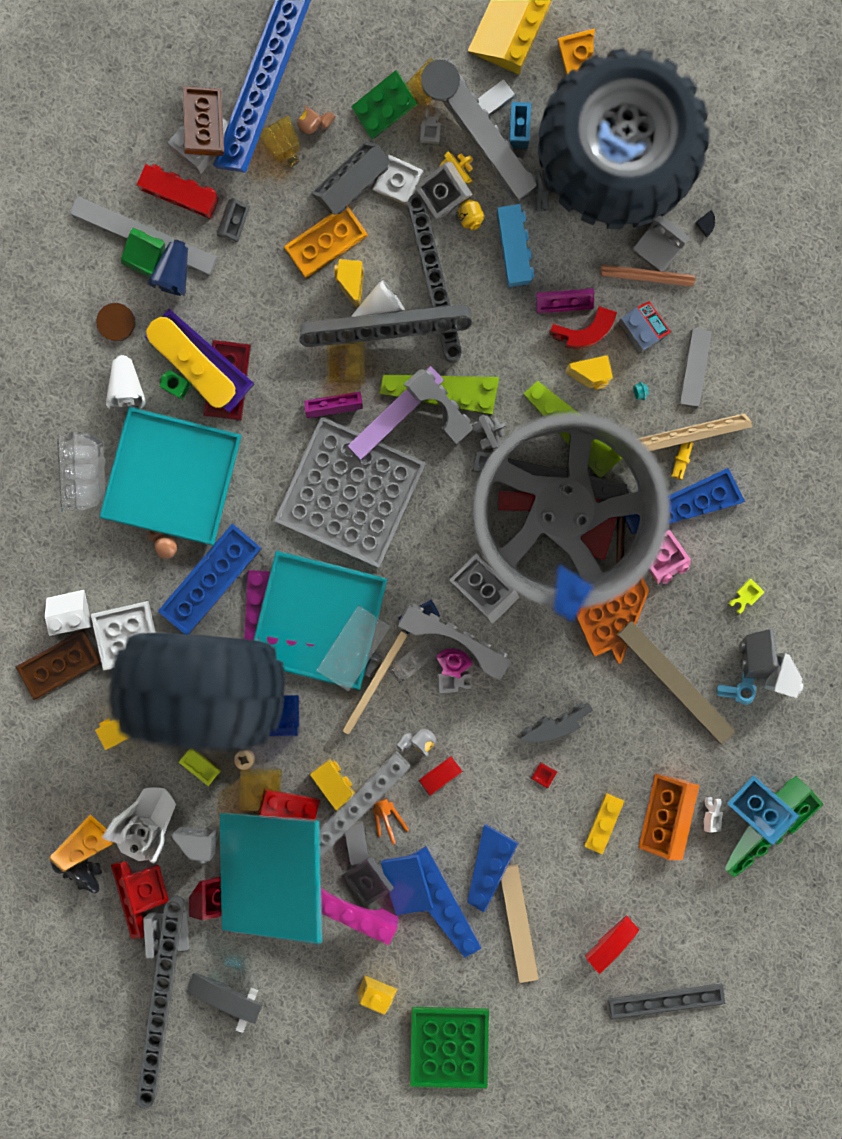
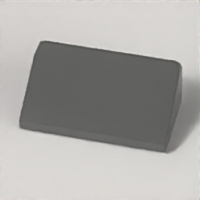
M234 198L229 199L217 235L238 242L250 206Z

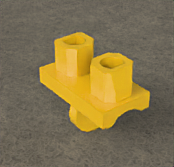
M447 152L444 155L446 159L439 166L452 162L464 182L468 185L471 184L473 180L464 169L466 168L468 172L473 170V167L470 165L473 161L471 155L464 157L462 153L457 156L461 161L459 163L453 154Z

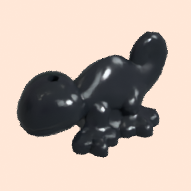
M87 858L63 872L50 861L53 871L58 874L63 873L64 879L74 880L78 890L85 889L94 894L99 892V884L94 876L102 873L98 862H88Z

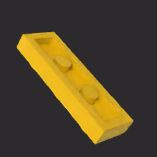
M608 793L605 794L584 847L603 855L625 802L624 800Z

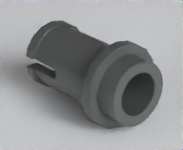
M374 652L372 655H369L370 659L364 675L371 676V678L374 677L380 663L383 662V657Z

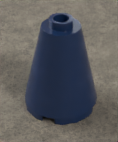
M174 239V242H169L148 279L147 284L156 288V285H158L163 292L185 296L188 247L185 246V242Z

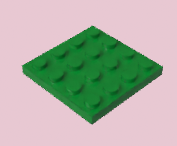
M412 1007L410 1087L487 1088L489 1008Z

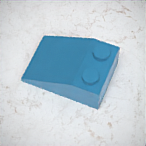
M754 775L727 803L772 845L800 817Z

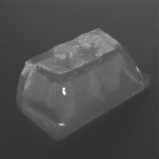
M69 432L57 435L61 511L86 510L98 506L104 501L107 483L106 476L104 475L106 460L103 456L102 441L93 435L83 432Z

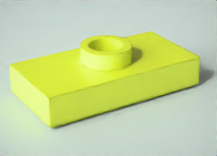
M190 748L179 761L182 766L207 786L221 772L218 767L193 748Z

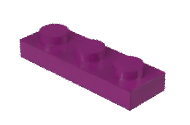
M594 289L536 293V312L549 313L594 309Z
M361 391L304 401L306 418L363 409Z

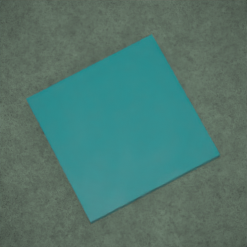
M128 406L99 518L214 546L242 435Z
M276 550L254 641L268 643L267 636L278 638L276 644L270 645L276 648V658L283 662L285 672L360 690L388 578ZM286 640L297 641V643L289 645Z
M220 813L222 930L316 944L321 943L319 821Z

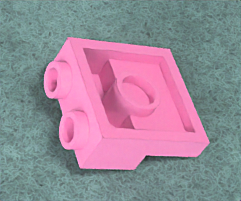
M670 529L667 530L658 557L648 570L657 584L670 582L674 574L678 572L679 574L685 573L689 570V565H691V559Z

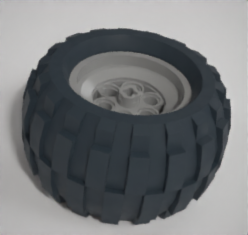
M625 48L610 50L606 58H603V56L599 57L596 54L584 60L577 72L572 69L558 83L557 90L550 96L544 109L538 134L539 163L541 168L544 167L545 173L543 177L551 193L556 190L560 196L559 203L569 213L574 209L582 214L581 221L594 225L596 221L604 222L607 225L606 229H622L625 224L631 223L634 228L651 223L653 218L659 215L663 217L673 210L688 194L699 177L705 164V153L709 148V127L704 126L708 119V112L704 99L700 100L699 97H695L697 92L696 84L689 75L681 77L676 72L678 65L668 58L662 63L652 58L653 52L639 49L636 55L628 54V50L625 51ZM602 122H606L608 125L612 124L613 128H608L612 136L621 139L627 145H633V147L642 144L644 145V152L636 154L635 157L622 162V164L607 161L605 156L598 150L600 124Z
M136 633L127 637L124 649L117 650L112 666L109 695L112 719L118 721L120 733L130 739L144 743L198 749L255 747L268 741L270 730L277 729L282 714L285 688L283 662L277 660L275 647L260 641L190 634Z

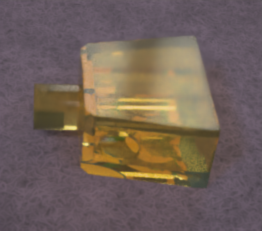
M289 115L261 131L259 140L278 163L286 159L290 167L299 163L300 160L296 153L301 150Z

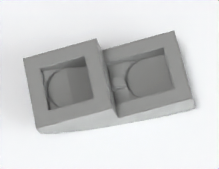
M363 821L355 822L345 832L351 865L359 864L369 858Z

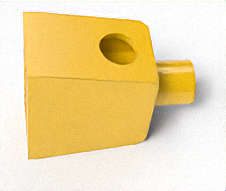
M364 975L357 991V996L361 1005L386 1014L392 1005L398 989Z

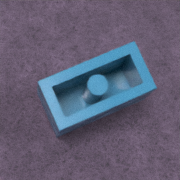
M512 102L509 143L513 149H528L531 103Z

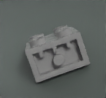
M659 215L634 246L633 251L655 269L663 272L690 237L664 216L661 217Z
M186 911L183 913L178 951L189 949ZM164 912L148 913L144 918L146 958H154L158 953ZM167 923L169 928H176V925L174 923ZM165 942L167 947H174L171 942Z

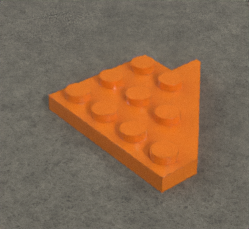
M643 577L619 596L600 604L581 607L576 614L578 623L594 657L612 650L617 664L622 662L628 646L617 633L629 621H632L635 625L638 621L649 592Z

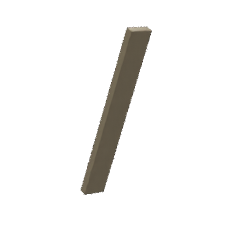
M629 621L617 633L625 644L720 744H723L736 732L632 621Z

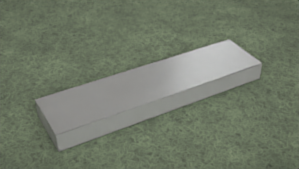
M695 328L691 331L679 402L681 405L699 407L712 331Z

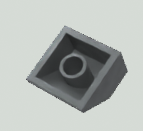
M774 629L746 635L742 642H740L739 652L743 656L741 671L744 672V678L768 679L778 666Z

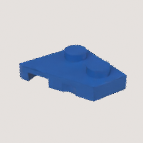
M559 565L554 611L572 622L594 586Z

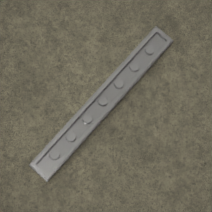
M78 196L70 211L72 216L125 239H128L132 228L144 231L154 238L162 239L165 243V248L169 242H174L175 239ZM186 243L185 246L188 247L187 266L211 275L218 258Z

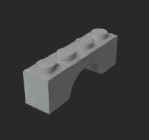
M420 369L403 385L416 400L435 399L440 404L443 419L439 428L451 442L457 444L473 430V427L470 425L471 420L465 414L462 415L458 411L460 407L453 399L449 400L446 396L448 392L445 388L435 383V376L429 370Z

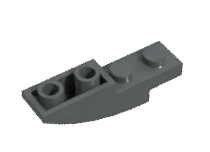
M581 702L573 707V712L569 714L565 712L557 717V722L551 716L549 718L544 716L537 721L538 725L531 728L529 726L520 732L522 735L519 738L521 742L534 743L566 736L580 729L581 726L578 720L592 712L593 709L589 703L584 704Z

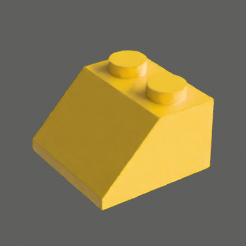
M339 259V264L335 265L334 268L335 281L338 282L340 289L353 305L358 308L361 305L363 262Z
M608 355L570 363L565 370L567 375L588 388L594 387V390L605 388V385H608L613 378Z

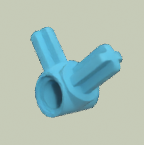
M743 672L742 683H739L737 687L718 685L717 695L735 698L736 702L748 705L753 702L756 686L753 685L754 678H744ZM747 690L751 693V697L745 699L741 696V692Z

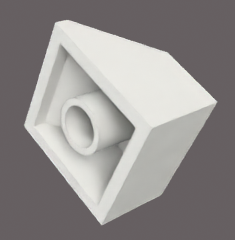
M85 590L46 598L45 620L49 636L92 627Z
M776 652L778 666L766 680L764 688L797 698L803 689L802 677L790 655Z

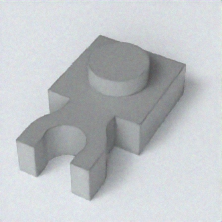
M425 108L427 122L422 121L420 143L439 145L441 123L436 122L439 119L440 110L436 109V115L432 117L429 115V109Z
M437 673L438 693L458 692V687L471 689L470 684L464 685L463 683L465 678H471V674H462L459 679Z

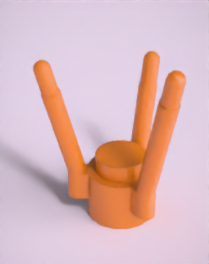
M386 798L375 802L372 810L375 815L378 837H381L380 816V818L383 817L392 845H395V839L387 815L391 814L390 810L404 830L408 832L409 829L394 808L393 802H388Z

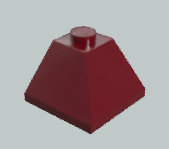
M221 876L199 881L189 896V917L203 921L222 916Z

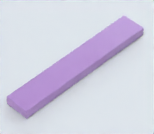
M430 366L426 371L429 370L436 379L434 381L439 386L444 379ZM406 389L348 447L362 460L422 401L416 400Z

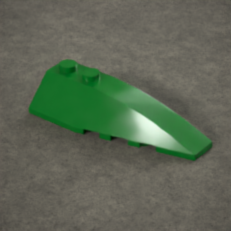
M797 776L788 780L785 786L775 793L777 797L800 816L775 842L776 845L783 841L782 837L788 832L791 835L796 832L824 805L816 794ZM749 825L735 847L725 869L735 878L754 863L755 857H763L767 854L768 848L772 844Z

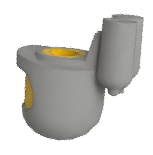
M421 729L413 738L411 733L405 734L398 742L397 748L403 752L410 747H414L418 752L427 757L429 755L428 751L436 743V737L430 730Z

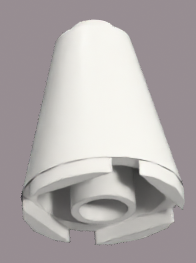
M382 280L351 317L400 312L405 309L398 297L392 293V289Z
M124 355L117 356L112 361L106 398L107 407L110 409V406H112L115 411H127L128 406L136 408L135 406L141 405V408L144 407L146 404L145 397L132 360Z

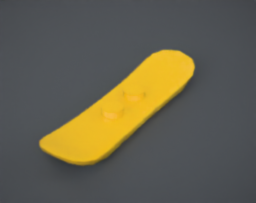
M158 317L153 320L146 330L149 342L189 380L211 406L215 408L223 407L230 402L235 395L233 382L187 338L172 320L167 317Z

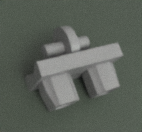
M488 414L478 417L479 420L472 427L476 434L485 431L487 435L486 438L480 440L483 450L494 449L500 446L502 443L499 437L504 436L502 428L506 427L505 422L499 424L497 418L491 421Z

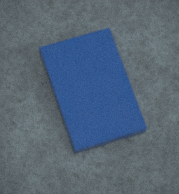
M418 854L381 861L383 873L394 887L389 893L396 915L433 909L434 906Z

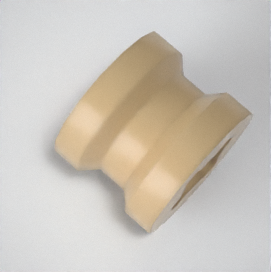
M249 749L240 750L234 758L236 767L242 770L250 768L255 761V755Z

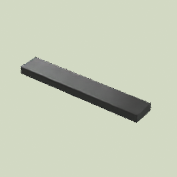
M719 983L608 998L610 1018L618 1019L725 1004L723 984Z

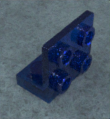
M284 695L283 710L277 729L270 730L269 736H298L300 734L299 695Z

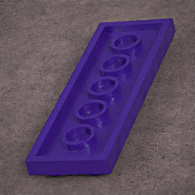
M168 309L162 317L172 320L187 338L233 382L235 395L230 402L223 406L230 413L255 384L174 312Z

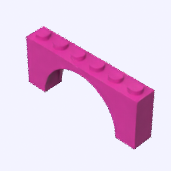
M321 887V914L390 945L398 927V915L383 908L370 910L358 907L332 895Z

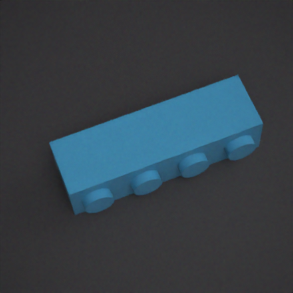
M520 204L498 207L497 220L507 286L528 285L531 283L532 278H534L533 266L530 267L529 265L531 249L527 248L526 245L529 236L528 230L524 229L523 222H526L525 211L521 210Z

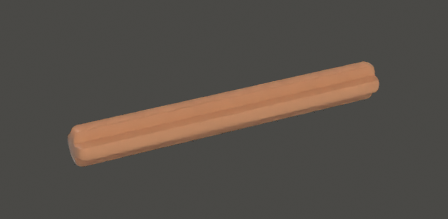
M602 265L600 271L601 276L683 286H693L695 283V276L611 265Z

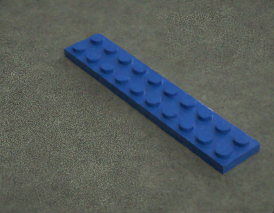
M275 0L224 134V156H216L213 166L217 169L246 173L311 0Z

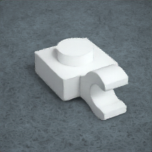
M706 797L705 806L709 812H705L703 820L704 831L710 833L720 832L723 812H720L721 799H714L713 805L712 797Z

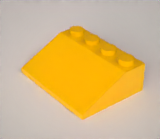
M491 0L468 52L520 75L551 7L552 0Z

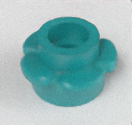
M639 382L633 386L635 398L637 400H645L646 396L649 395L647 385Z

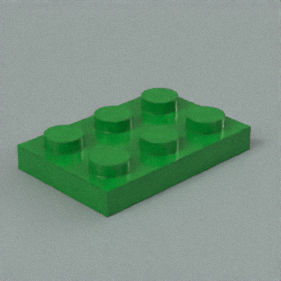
M395 70L351 107L369 136L374 139L419 103L400 73Z

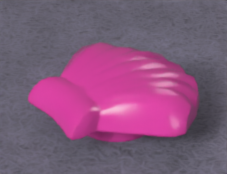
M446 649L436 656L443 668L442 675L453 676L459 679L461 673L473 664L469 656L458 649Z

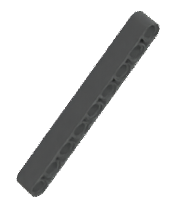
M413 194L408 199V211L432 308L451 306L426 203L420 194ZM414 202H419L421 207L413 208L411 205ZM423 220L426 222V225L419 227L416 225V222ZM429 239L431 243L424 246L421 244V240ZM428 257H433L435 259V262L433 264H427L425 262V259ZM436 275L440 280L437 283H433L429 278ZM436 294H442L444 296V300L436 301L434 299V296ZM457 331L453 332L454 336L450 339L445 338L443 333H439L444 357L450 363L458 362L462 354ZM450 349H455L458 355L450 357L447 352Z
M454 305L310 321L301 325L299 341L305 347H316L463 331L471 326V311L466 305Z

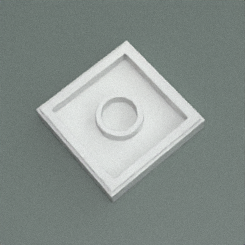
M388 155L392 163L388 165V170L384 174L378 176L373 191L408 206V199L413 195L423 170Z

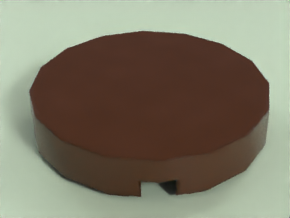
M120 303L105 305L98 312L96 318L100 334L114 342L127 339L132 334L136 325L132 311Z

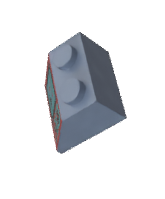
M650 301L635 308L618 322L639 354L671 333Z

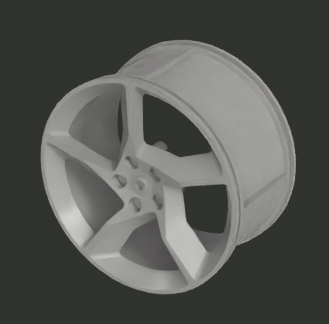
M566 413L533 421L518 429L497 447L489 457L479 476L475 489L473 513L476 532L483 553L495 572L509 586L527 598L554 606L556 584L536 580L516 568V564L533 546L539 535L545 533L570 554L582 580L594 586L581 606L587 607L611 600L634 586L651 568L659 555L666 537L669 523V497L666 482L658 463L648 448L636 436L620 425L601 417L581 413ZM552 433H570L567 462L568 478L534 476L508 462V458L513 452L535 438ZM594 439L605 443L622 457L634 475L638 491L598 502L595 501L587 471L591 444ZM494 481H499L520 491L536 495L524 527L503 548L498 547L489 523L488 503ZM639 514L640 523L631 547L613 568L607 572H602L580 537L608 518Z

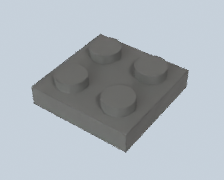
M369 857L342 875L364 907L388 894L394 888L372 857Z

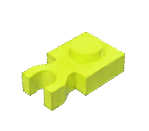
M748 579L737 590L736 593L739 597L731 600L728 604L733 606L738 602L740 607L736 612L741 614L745 609V605L752 606L764 591L752 579Z

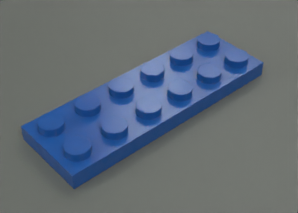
M232 523L161 606L158 612L181 632L190 634L262 548Z

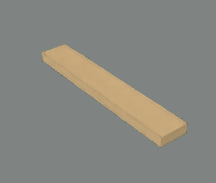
M740 414L638 439L649 451L750 428L752 427V422L746 414Z
M402 630L342 731L346 734H350L405 641L407 633Z
M518 864L507 867L501 883L519 983L538 980L519 868Z

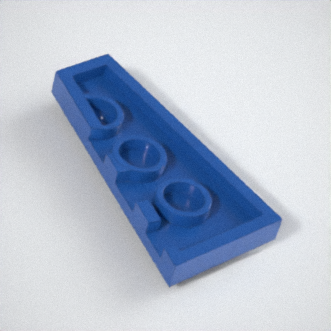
M486 824L482 831L467 903L482 912L487 910L519 844L517 841Z

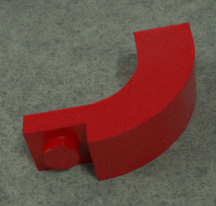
M599 306L592 324L586 329L571 330L553 324L549 335H552V338L557 341L567 340L565 348H588L606 336L615 321L617 312Z

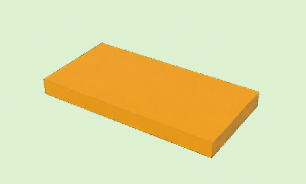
M346 205L347 208L341 214L328 215L284 246V249L305 279L368 236L348 205Z

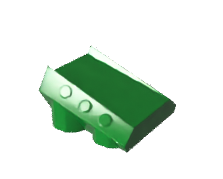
M132 228L121 257V264L149 278L166 249L164 241L160 238H154L144 231Z

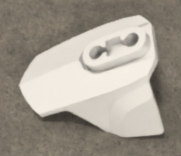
M144 788L136 802L113 819L103 838L117 843L122 853L137 861L150 860V862L155 863L164 844V834L176 806L173 797L165 788ZM141 829L145 831V834L141 835ZM132 845H137L138 851H134Z

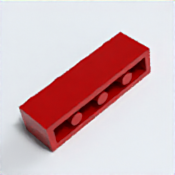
M145 164L137 182L140 191L211 219L219 200L214 189L205 186V188L200 187L197 182L191 179L183 180L180 178V175L174 172H164L161 167L152 164V166Z

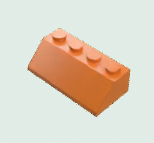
M655 774L639 849L668 860H683L700 785L682 779Z

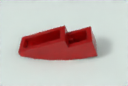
M626 915L598 940L599 943L585 955L586 960L601 974L639 932L638 927Z

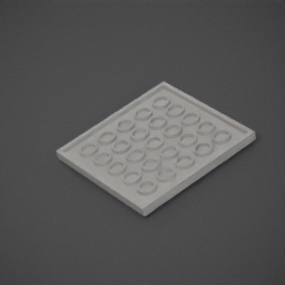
M321 416L274 521L380 568L426 463L383 443H379L360 460L348 447L360 433Z

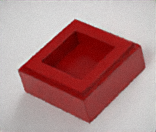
M540 762L531 779L549 788L557 771Z

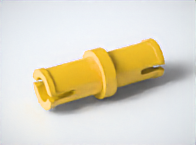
M686 442L680 445L678 455L674 458L676 462L671 474L672 478L675 477L677 480H683L686 465L690 462L689 456L694 444L693 442Z

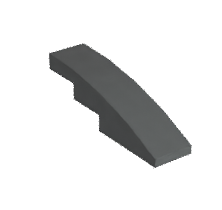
M193 973L187 992L224 1012L256 1024L263 1003L247 998L244 993L230 989V985Z

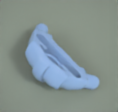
M606 122L600 124L598 150L605 156L607 161L622 164V162L630 160L644 150V145L642 144L633 147V145H627L621 139L612 136L610 131H608V124Z

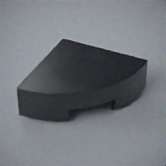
M712 210L695 222L706 238L715 227V216Z

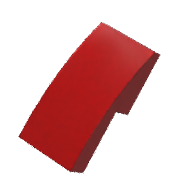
M451 756L418 781L427 794L431 796L463 771Z

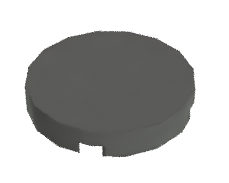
M437 59L430 62L424 68L421 75V86L424 93L435 101L451 99L460 85V75L457 68L446 60Z

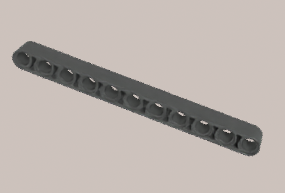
M173 895L168 899L163 913L137 1093V1103L141 1108L151 1107L158 1091L185 906L184 899L178 895ZM170 904H177L179 906V909H172ZM167 923H174L176 925V928H169ZM165 942H171L174 947H167ZM166 960L170 962L171 965L164 966L162 961ZM159 980H166L168 984L162 985ZM156 999H163L165 1003L160 1004ZM158 1017L162 1020V1022L158 1023L154 1020V1018ZM155 1036L159 1038L160 1041H153L151 1037ZM149 1056H155L157 1060H151ZM150 1074V1075H152L154 1078H153V1079H149V1078L146 1077V1075ZM144 1093H147V1094H149L151 1097H150V1098H147V1097H145L143 1094H144Z

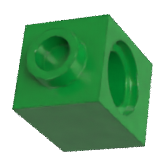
M170 370L164 373L159 381L161 383L159 387L181 400L184 399L192 385L188 380ZM178 380V386L171 389V381Z

